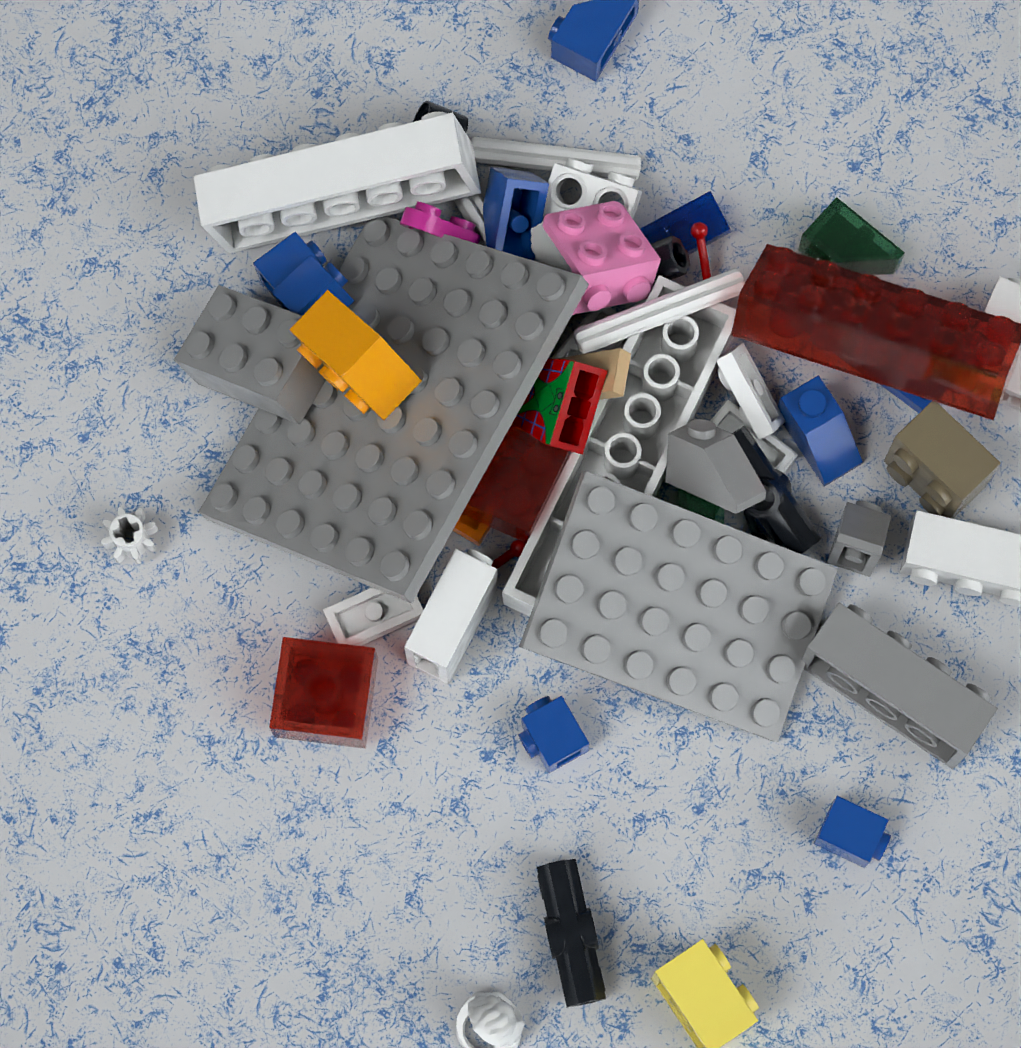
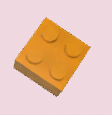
M329 290L289 329L302 343L297 351L316 369L323 364L324 366L318 372L337 391L340 390L343 393L348 388L349 390L344 396L363 414L371 409L384 421L422 381L377 332Z

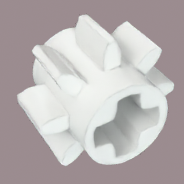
M119 507V516L112 522L109 520H103L102 522L109 531L110 536L103 538L101 544L105 549L117 547L114 552V559L117 563L120 564L125 556L134 558L137 564H141L142 554L147 550L156 551L157 548L150 540L149 535H153L159 530L155 522L143 525L146 516L143 509L139 508L132 515L126 514L123 508ZM133 528L135 531L133 533L134 541L126 543L124 540L126 538L125 531Z

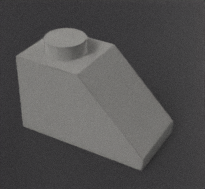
M705 419L692 420L687 425L668 434L665 482L734 514L766 499V490L734 434L716 427L712 421Z
M857 501L856 504L847 502L827 563L870 577L882 555L891 516L882 513V508L867 501Z

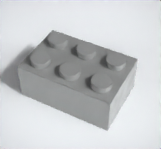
M221 285L217 286L174 358V361L199 385L299 425L326 380L318 372L324 365L321 364L317 369L313 367L297 351L302 343L289 330L302 315Z

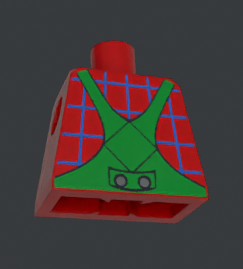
M547 359L512 423L545 445L583 455L608 371L574 360Z

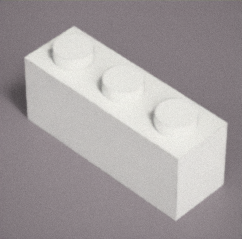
M917 510L910 522L899 573L910 575L909 579L917 584L935 586L937 582L954 585V590L964 595L981 596L982 592L1000 596L999 601L1004 604L1021 607V534Z

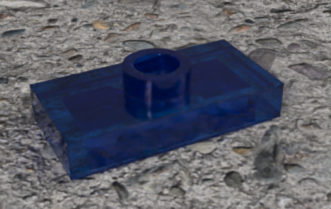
M711 191L640 228L650 244L670 236L680 238L682 245L688 251V255L698 250L697 241L691 235V227L694 223L702 222L707 226L706 246L732 232Z

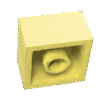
M703 939L656 970L651 980L697 1048H721L758 1022L754 1012L759 1007L748 989L743 984L736 988L726 974L731 969V965L716 944L708 947Z

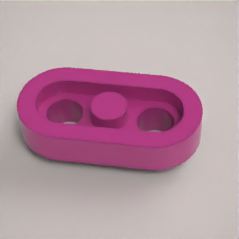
M418 201L415 208L405 207L400 225L406 228H415L440 238L447 234L476 244L480 242L481 236L474 233L476 225L469 221L451 216L448 222L440 218L442 210Z

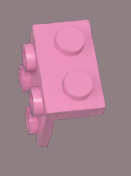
M610 201L549 213L544 216L542 226L571 268V272L582 275L589 284L572 315L598 311L603 308L630 302L634 303L648 298L661 258L620 202Z

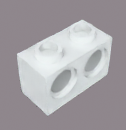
M568 157L566 165L554 163L548 181L549 188L543 216L549 213L600 204L607 193L616 192L621 195L624 200L625 209L634 219L643 190L633 187L634 178L612 171L609 172L608 178L591 174L593 165ZM569 178L577 180L582 187V196L574 204L565 202L560 194L561 185Z

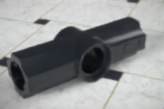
M743 426L732 434L735 435L761 483L767 486L774 494V502L763 500L745 509V511L761 522L776 545L802 554L818 543L822 537L791 494L789 478L782 471L774 469L746 426Z
M576 859L560 860L538 866L537 878L547 915L544 917V923L552 959L556 958L566 1008L606 1000V990L596 954V949H599L591 909L590 907L586 908Z

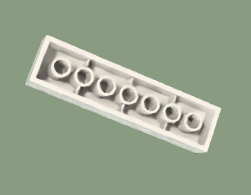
M659 275L646 302L682 289L685 286ZM717 303L627 338L623 350L631 353L624 396L599 400L583 455L571 452L502 592L503 605L530 617L582 471L591 472L656 498L666 477L668 434L687 425L694 419L719 367L716 359L727 351L737 330L740 311L723 303Z

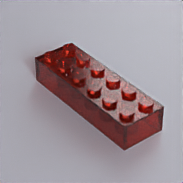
M770 244L765 246L740 291L731 336L993 421L1014 372L1021 350V324L1014 322L1008 317L985 313L960 302L947 301L925 294L916 288H906L881 280L875 275L862 274L840 267L831 261L818 260L796 253L789 248Z

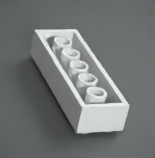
M445 112L428 113L421 120L407 124L399 122L387 123L380 126L378 131L362 135L346 133L338 136L334 142L321 145L302 144L294 147L292 152L277 156L261 154L252 157L248 163L236 166L216 165L209 168L207 173L193 176L201 227L228 254L280 242L294 232L301 237L404 212L405 207L415 208L417 201L434 205L481 193L473 145L453 112L448 114Z

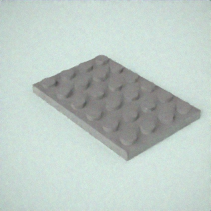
M582 471L519 647L770 741L778 742L805 666L802 658L815 637L838 568L591 472Z

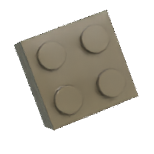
M934 399L895 436L884 459V462L888 465L886 469L890 476L901 486L906 487L909 485L921 497L919 501L928 513L952 519L988 485L1001 464Z

